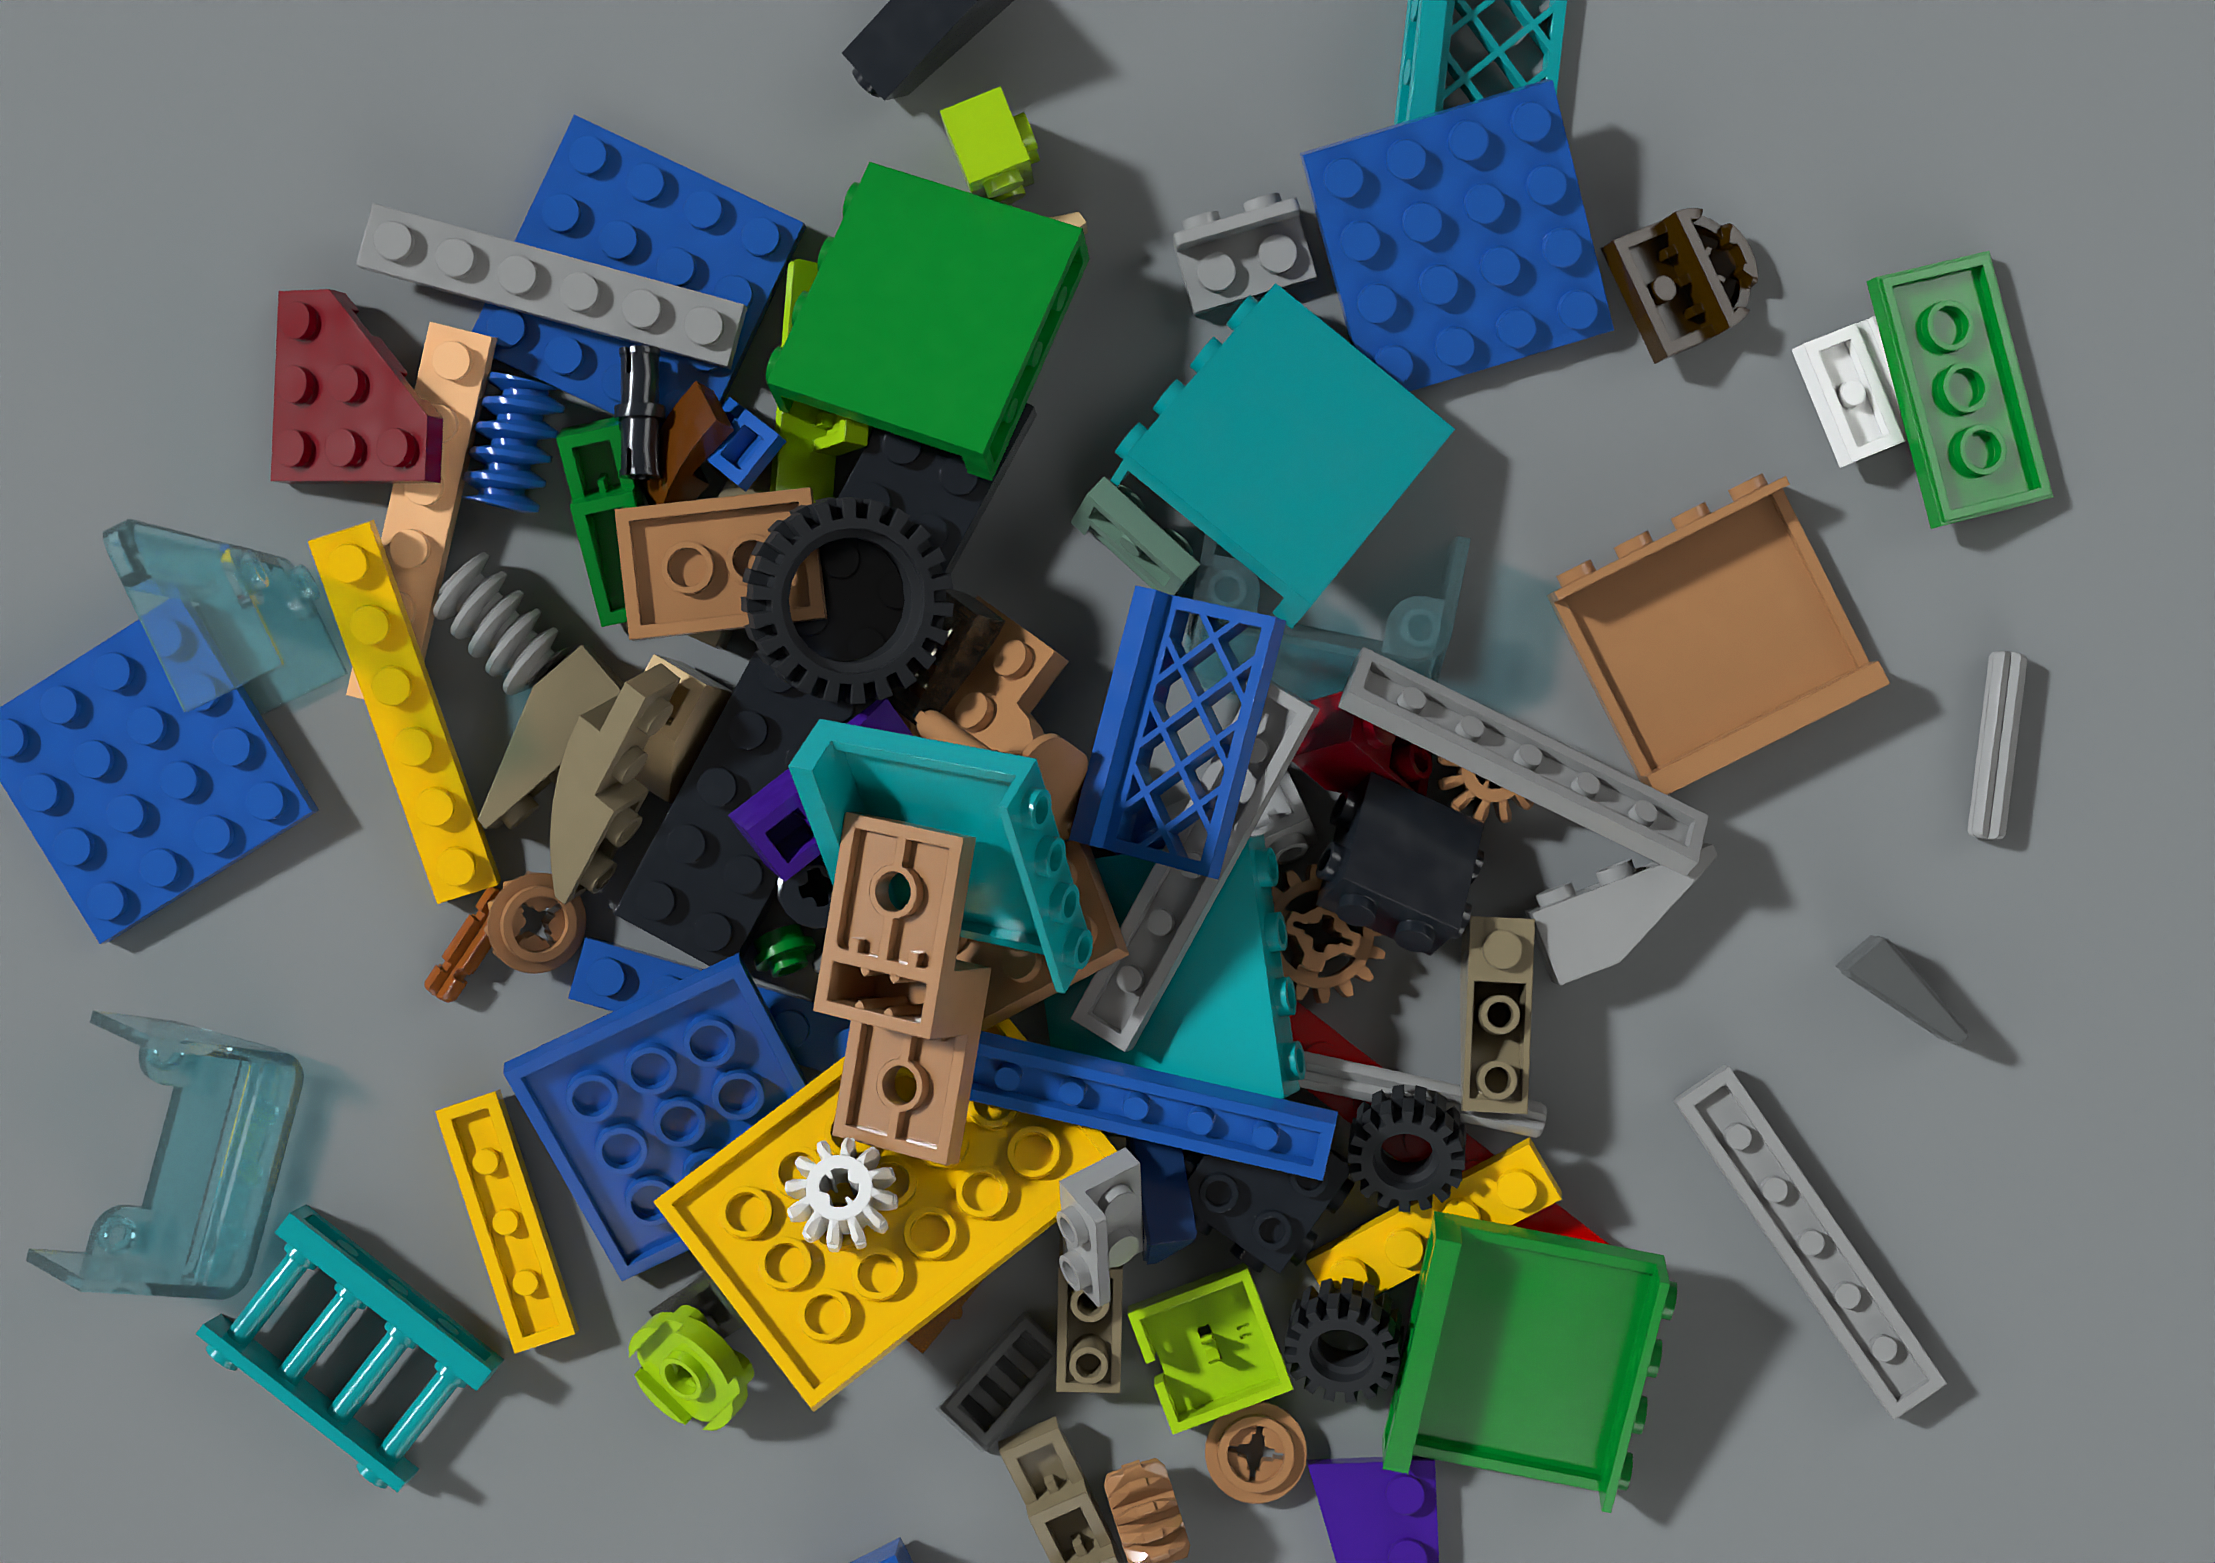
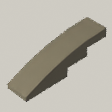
M1056 1416L998 1441L1000 1455L1026 1505L1028 1519L1050 1563H1125Z

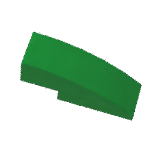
M614 417L561 428L556 437L572 497L570 509L601 627L627 622L615 509L645 506L639 480H628L619 477V470L621 469V422L615 421Z

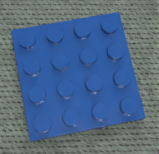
M1542 80L1300 153L1351 345L1409 392L1614 331L1553 80Z
M574 114L514 242L738 302L747 307L731 370L661 351V357H659V404L666 407L667 418L680 398L695 381L713 390L720 404L724 403L788 264L802 238L806 225L791 216ZM488 303L484 304L472 330L475 333L497 338L493 359L614 415V406L621 404V357H619V348H630V346L638 345ZM664 422L659 423V428H661Z
M176 595L0 707V782L99 944L108 943L319 811L187 595Z
M739 953L505 1062L503 1069L505 1078L621 1281L689 1251L688 1247L653 1201L809 1084Z

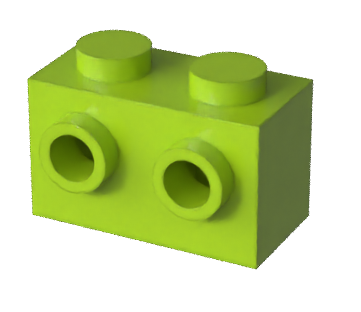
M1001 86L940 110L948 139L970 193L1007 205L1026 196L1024 187L1034 184L1031 165L1040 161L1037 152L1038 145L1025 113L1022 112L1012 116Z

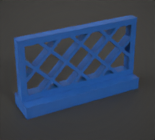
M1135 586L1069 840L1219 880L1285 629V620L1274 616L1170 595L1151 588ZM1189 614L1198 615L1206 628L1209 638L1186 654L1182 641ZM1218 620L1226 621L1229 623H1227L1225 626L1221 628ZM1248 627L1261 629L1255 655L1239 666L1228 642ZM1217 651L1228 675L1204 692L1194 668ZM1182 677L1192 702L1170 717L1165 708L1171 685ZM1235 689L1242 704L1238 720L1225 730H1222L1212 706ZM1200 716L1211 740L1188 756L1177 731ZM1165 741L1175 766L1153 781L1149 773L1154 748ZM1218 754L1224 766L1221 785L1206 795L1195 770ZM1183 780L1194 804L1171 820L1160 795ZM1148 805L1159 830L1139 844L1132 843L1130 839L1137 812ZM1200 818L1207 831L1201 861L1188 857L1178 836L1180 832ZM1166 844L1169 852L1158 850V848Z

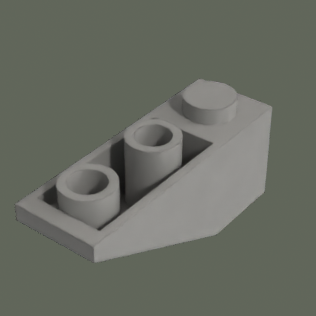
M1702 844L1699 862L1687 876L1655 861L1635 868L1632 859H1628L1595 872L1599 883L1575 891L1572 882H1568L1538 893L1536 898L1539 905L1525 910L1528 919H1535V939L1551 981L1560 986L1620 963L1718 857L1714 845Z

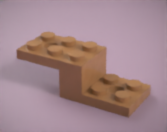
M845 812L813 1008L815 1012L851 1020L832 1132L833 1136L853 1138L856 1142L942 1165L959 1163L991 974V967L956 959L976 837L862 812ZM897 873H901L908 880L911 888L909 902L902 910L897 909L891 903L888 894L890 881ZM903 1066L907 1067L914 1074L917 1082L915 1096L909 1103L898 1095L895 1088L896 1074Z

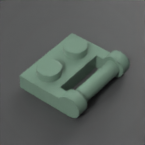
M1104 476L1087 493L1070 523L1084 536L1088 532L1092 533L1149 587L1177 596L1200 566V563L1192 557L1193 550L1180 534L1169 528L1161 529L1144 513L1145 506L1133 491L1123 485L1114 486Z

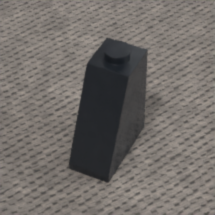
M889 0L846 47L842 54L853 65L852 74L855 80L872 96L881 97L884 101L908 96L1014 0Z

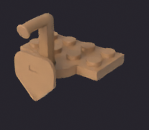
M977 595L947 636L945 644L940 645L933 655L936 657V660L928 670L923 668L917 677V681L909 687L894 709L916 737L1037 759L1045 788L1051 795V808L1060 838L1063 840L1069 839L1087 772L1088 759L1082 751L1060 735L1054 733L1044 734L1042 727L1030 714L1069 661Z

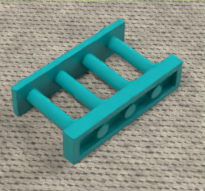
M306 1204L290 1212L274 1232L287 1243L284 1246L287 1254L236 1320L231 1322L224 1315L220 1314L204 1323L196 1332V1335L208 1344L206 1351L217 1363L233 1371H236L238 1368L358 1461L356 1468L366 1480L383 1489L390 1486L398 1493L419 1470L418 1467L403 1456L457 1387L465 1388L467 1384L475 1391L480 1389L493 1376L504 1359ZM318 1267L337 1282L334 1286L337 1294L284 1362H282L253 1338L307 1269L315 1270ZM368 1306L387 1321L384 1325L387 1333L335 1400L332 1401L305 1380L304 1376L356 1309H365ZM418 1345L437 1360L434 1365L437 1372L387 1437L382 1440L356 1420L354 1416L407 1348L415 1349Z

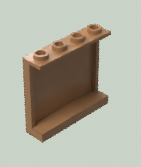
M1761 473L1728 490L1733 500L1732 503L1711 513L1706 502H1703L1671 518L1676 531L1656 541H1653L1649 531H1646L1614 547L1619 558L1618 560L1596 570L1590 559L1556 576L1562 588L1547 595L1639 781L1666 795L1890 684L1880 662H1869L1783 490L1784 487L1790 485L1786 476L1768 484L1764 474Z

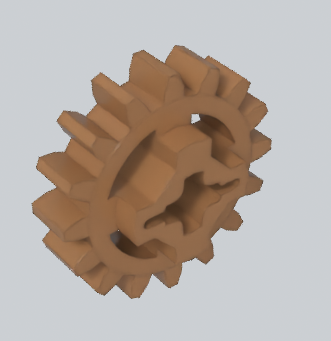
M1318 864L1307 865L1305 881H1301L1293 870L1282 873L1283 884L1286 889L1281 891L1273 886L1271 889L1275 912H1281L1284 917L1287 941L1294 953L1291 965L1281 953L1284 977H1291L1295 987L1296 1001H1302L1308 989L1312 988L1316 1003H1328L1331 987H1334L1342 997L1348 998L1354 995L1353 986L1350 981L1351 978L1355 977L1363 982H1370L1374 976L1365 965L1367 960L1384 959L1386 952L1373 945L1374 936H1381L1382 934L1364 926H1357L1358 933L1352 932L1347 923L1342 921L1337 914L1316 905L1322 879L1316 877ZM1317 891L1316 896L1312 898L1309 908L1299 913L1285 910L1286 906L1297 896L1305 892ZM1322 918V930L1331 934V938L1340 940L1342 943L1317 944L1313 950V938L1304 934L1305 930L1296 928L1293 925L1319 923ZM1337 955L1350 958L1348 963L1339 971L1328 976L1318 977L1319 972L1323 971L1327 960Z

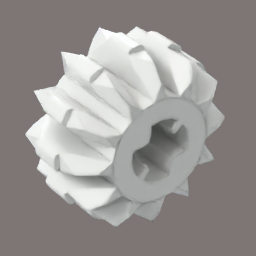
M846 1137L843 1140L840 1155H833L827 1141H820L816 1146L821 1161L815 1164L809 1158L799 1156L795 1161L798 1171L807 1179H792L785 1183L787 1195L799 1199V1201L793 1203L787 1209L788 1216L791 1222L807 1221L802 1235L809 1243L818 1240L827 1231L826 1240L830 1252H839L842 1247L843 1234H851L856 1248L859 1250L867 1246L866 1237L862 1230L866 1225L881 1234H884L889 1227L883 1215L876 1210L890 1211L898 1207L897 1195L884 1190L896 1181L895 1173L891 1167L876 1169L881 1156L879 1150L875 1147L866 1149L856 1159L857 1149L853 1138ZM850 1183L852 1192L857 1197L852 1201L847 1196L845 1198L846 1206L834 1207L831 1197L827 1192L832 1189L835 1193H838L837 1184Z

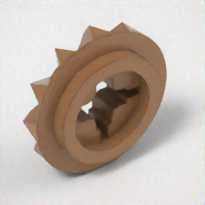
M527 871L525 875L514 880L504 881L503 889L494 900L487 903L489 915L487 925L483 930L487 934L493 948L492 953L506 965L517 971L537 974L554 970L566 963L575 954L583 940L586 929V911L580 896L565 905L559 901L554 894L552 874ZM522 904L538 912L549 908L547 910L548 914L541 920L545 928L544 933L549 939L548 941L530 931L519 935L521 933L520 929L526 924V919L522 914L524 912L521 907Z
M1262 1401L1215 1419L1205 1441V1459L1211 1478L1224 1493L1241 1502L1260 1504L1281 1498L1297 1484L1306 1465L1307 1446L1302 1429L1288 1410L1270 1404L1267 1401ZM1257 1426H1262L1261 1433L1264 1437L1265 1446L1274 1449L1275 1453H1282L1283 1456L1273 1454L1272 1457H1262L1259 1467L1255 1468V1474L1252 1477L1249 1476L1250 1467L1247 1463L1246 1454L1237 1452L1236 1448H1230L1229 1445L1238 1447L1239 1444H1249L1252 1434H1256Z

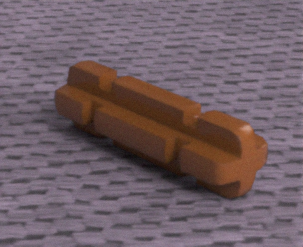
M494 886L485 890L475 905L478 912L476 915L469 914L441 956L445 960L444 963L435 965L425 980L424 987L438 999L447 1003L455 1001L468 983L464 979L466 975L474 974L492 947L487 934L483 930L487 925L489 915L487 903L494 900L502 889Z

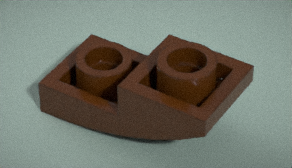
M695 381L680 398L660 428L661 478L640 480L639 483L649 505L697 500L698 496L709 486L700 465L734 431L715 392L698 381Z

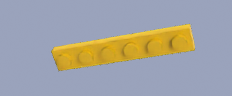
M370 520L309 540L310 550L437 904L497 886L501 881L482 824L478 820L479 816L375 521Z

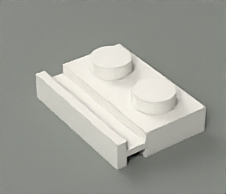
M1875 316L1792 349L1840 468L1907 441Z

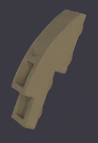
M662 663L626 681L618 697L615 696L580 715L567 743L558 772L552 803L550 856L554 894L564 905L586 891L595 894L608 883L617 868V863L612 859L618 848L629 841L642 822V817L637 813L649 790L634 777L643 768L648 758V754L643 749L650 736L658 732L672 714L673 705L669 703V700L681 679Z
M1102 1131L1117 1151L1126 1147V1136ZM1061 1231L1059 1241V1258L1061 1255H1063V1237ZM1059 1264L1056 1392L1120 1393L1123 1265L1109 1269L1111 1301L1101 1307H1097L1083 1290L1075 1291L1068 1284Z

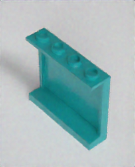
M1275 283L1260 301L1249 295L1238 307L1226 324L1233 332L1224 343L1212 337L1190 365V368L1197 374L1186 386L1176 379L1168 387L1152 409L1160 416L1150 428L1147 429L1138 422L1115 450V453L1123 460L1110 481L1118 487L1129 473L1137 477L1284 597L1272 614L1277 618L1285 620L1286 625L1293 629L1445 443L1455 428Z
M824 719L818 720L788 767L832 885H834L845 812H862L976 837L960 937L1044 955L1056 992L1065 994L1078 969H1083L1089 962L1093 949V936L1091 931L1087 929L1079 902V889L1072 879L1066 858L1065 842L1060 838L1051 808V795L1045 788L1037 759ZM897 873L891 879L888 888L890 901L899 910H902L908 904L911 896L909 882L901 873Z
M1264 834L1250 836L1133 1050L1124 1052L1071 1019L1095 973L1069 986L1065 994L1057 992L1044 999L1050 1046L1280 1099L1299 1091L1298 1080L1305 1078V1056L1301 1043L1293 1041L1290 1016L1296 1013V992L1291 977H1284L1280 951H1285L1287 948V929L1282 913L1275 912L1271 887L1276 886L1278 883V865L1274 850L1271 847L1266 848ZM1125 854L1095 858L1118 925L1121 927L1155 863Z

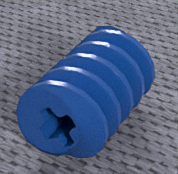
M490 372L488 373L487 381L502 391L503 394L482 398L481 406L497 418L496 420L479 421L475 425V431L489 440L490 445L473 446L469 449L468 455L482 464L484 470L463 473L462 480L476 489L478 494L461 497L521 513L539 512L540 505L524 494L526 489L544 488L547 481L531 470V466L552 462L553 456L537 446L538 440L557 437L559 431L544 422L543 418L544 415L564 413L565 406L549 396L550 390H556L552 386L513 375Z

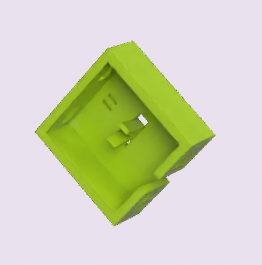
M1246 1264L1235 1265L1128 1306L1127 1314L1146 1364L1155 1361V1353L1157 1352L1164 1370L1163 1373L1154 1376V1386L1173 1435L1294 1390L1255 1282ZM1209 1324L1212 1332L1200 1336L1197 1328Z

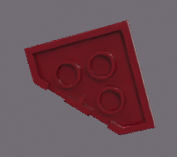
M331 289L278 291L271 481L286 484L441 483L443 418L429 400L421 399L405 379L408 374L382 339L372 336L356 316L359 310L346 293Z

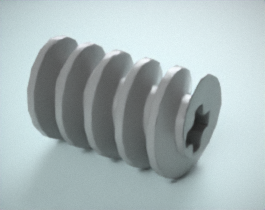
M482 552L464 564L442 585L438 593L439 598L433 608V614L441 621L456 616L451 626V634L455 638L463 639L474 635L468 645V652L472 657L479 658L492 653L486 663L485 671L493 677L509 672L503 683V690L506 694L512 696L537 684L566 657L572 646L554 653L550 647L557 637L559 630L556 627H552L538 634L533 630L542 612L539 608H535L519 615L516 609L525 593L518 589L502 596L498 591L504 583L507 574L502 570L485 578L481 572L488 562L490 555L487 552Z

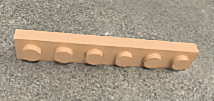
M429 322L414 390L421 399L429 400L443 418L441 483H393L381 537L424 661L435 617L433 608L439 598L438 593L442 586L465 482L462 480L463 473L468 471L471 458L468 453L474 444L476 436L475 425L479 422L482 409L481 401L485 396L488 383L487 377L488 373H490L497 338L435 322ZM352 667L346 695L364 699Z

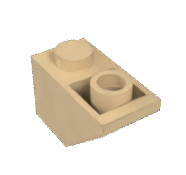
M654 654L645 671L662 663L681 679L669 700V703L673 705L672 714L663 727L650 736L643 749L648 754V758L643 768L634 778L653 794L669 803H673L733 691L681 661Z

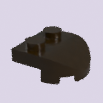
M1686 208L1675 211L1661 221L1617 238L1600 248L1654 364L1712 339L1737 325L1750 311V309L1746 308L1750 297V289L1758 282V269L1752 249L1743 234L1733 224L1720 225L1712 219L1702 216L1703 209Z

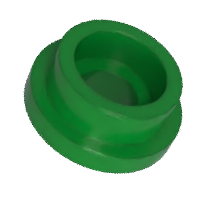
M800 924L783 926L763 934L754 941L753 944L757 955L753 958L756 970H770L773 977H783L806 967L809 964L806 956L816 949L813 937L805 936Z

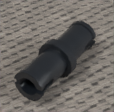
M640 345L630 346V348L621 347L619 348V357H621V404L614 406V419L621 422V469L619 470V477L628 480L661 478L659 423L666 421V407L659 404V357H661V349Z

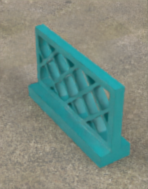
M1408 0L1394 125L1442 111L1444 99L1459 87L1470 102L1482 99L1483 96L1471 82L1470 78L1493 60L1515 89L1550 79L1553 80L1557 95L1567 0H1550L1549 8L1535 19H1533L1520 0H1503L1523 28L1501 46L1498 45L1477 17L1479 13L1496 0H1485L1473 10L1466 0ZM1455 8L1462 19L1452 26ZM1548 17L1545 35L1539 24ZM1465 24L1469 26L1489 53L1487 57L1466 73L1449 52L1451 35ZM1527 33L1544 54L1542 71L1528 82L1525 81L1504 53ZM1448 71L1455 82L1445 89Z

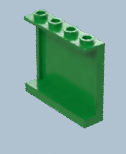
M869 162L860 183L854 182L847 191L843 204V220L835 237L829 236L821 247L817 262L818 273L809 292L803 291L795 303L792 313L793 327L784 346L775 348L768 361L766 381L779 410L789 413L793 402L797 401L960 455L969 474L992 481L1090 260L1083 228Z
M1434 1211L1382 1436L1383 1469L1408 1474L1412 1456L1415 1455L1599 1491L1601 1511L1611 1513L1617 1490L1626 1491L1631 1480L1633 1454L1627 1452L1631 1434L1641 1435L1644 1429L1648 1400L1647 1396H1642L1646 1376L1656 1378L1662 1357V1340L1656 1337L1661 1319L1671 1320L1676 1305L1677 1282L1669 1280L1664 1255Z

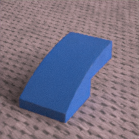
M728 396L721 406L734 431L706 460L746 492L786 443V440Z

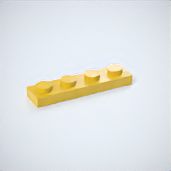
M501 1089L435 1111L514 1354L576 1334L579 1331V1327Z
M1529 1137L1462 1172V1181L1458 1188L1451 1186L1450 1197L1444 1202H1441L1433 1194L1432 1208L1421 1211L1418 1200L1411 1201L1410 1212H1400L1399 1206L1311 1251L1307 1254L1306 1264L1319 1285L1321 1281L1332 1278L1335 1289H1340L1343 1278L1354 1279V1290L1361 1291L1365 1282L1376 1286L1374 1296L1420 1273L1434 1211L1513 1225L1561 1200L1562 1191Z

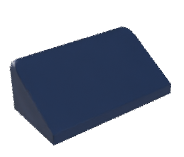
M1126 1136V1148L1140 1162L1143 1261H1146L1147 1265L1157 1264L1191 1244L1197 1234L1183 1152L1181 1148Z

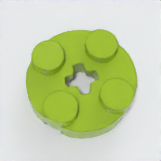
M682 1305L674 1313H658L652 1316L631 1338L628 1347L629 1358L637 1351L641 1368L634 1376L640 1388L657 1408L673 1420L686 1425L692 1418H696L700 1421L709 1422L702 1430L714 1431L724 1427L744 1406L748 1397L747 1384L754 1377V1368L744 1354L733 1350L716 1331L709 1327L707 1319L698 1309L690 1305Z

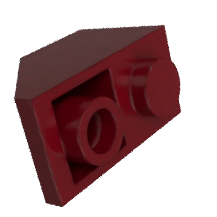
M1343 691L1308 701L1320 708L1292 762L1325 790L1342 793L1345 789L1352 791L1370 772H1373L1423 796L1427 795L1429 776L1432 772L1433 753L1339 708Z

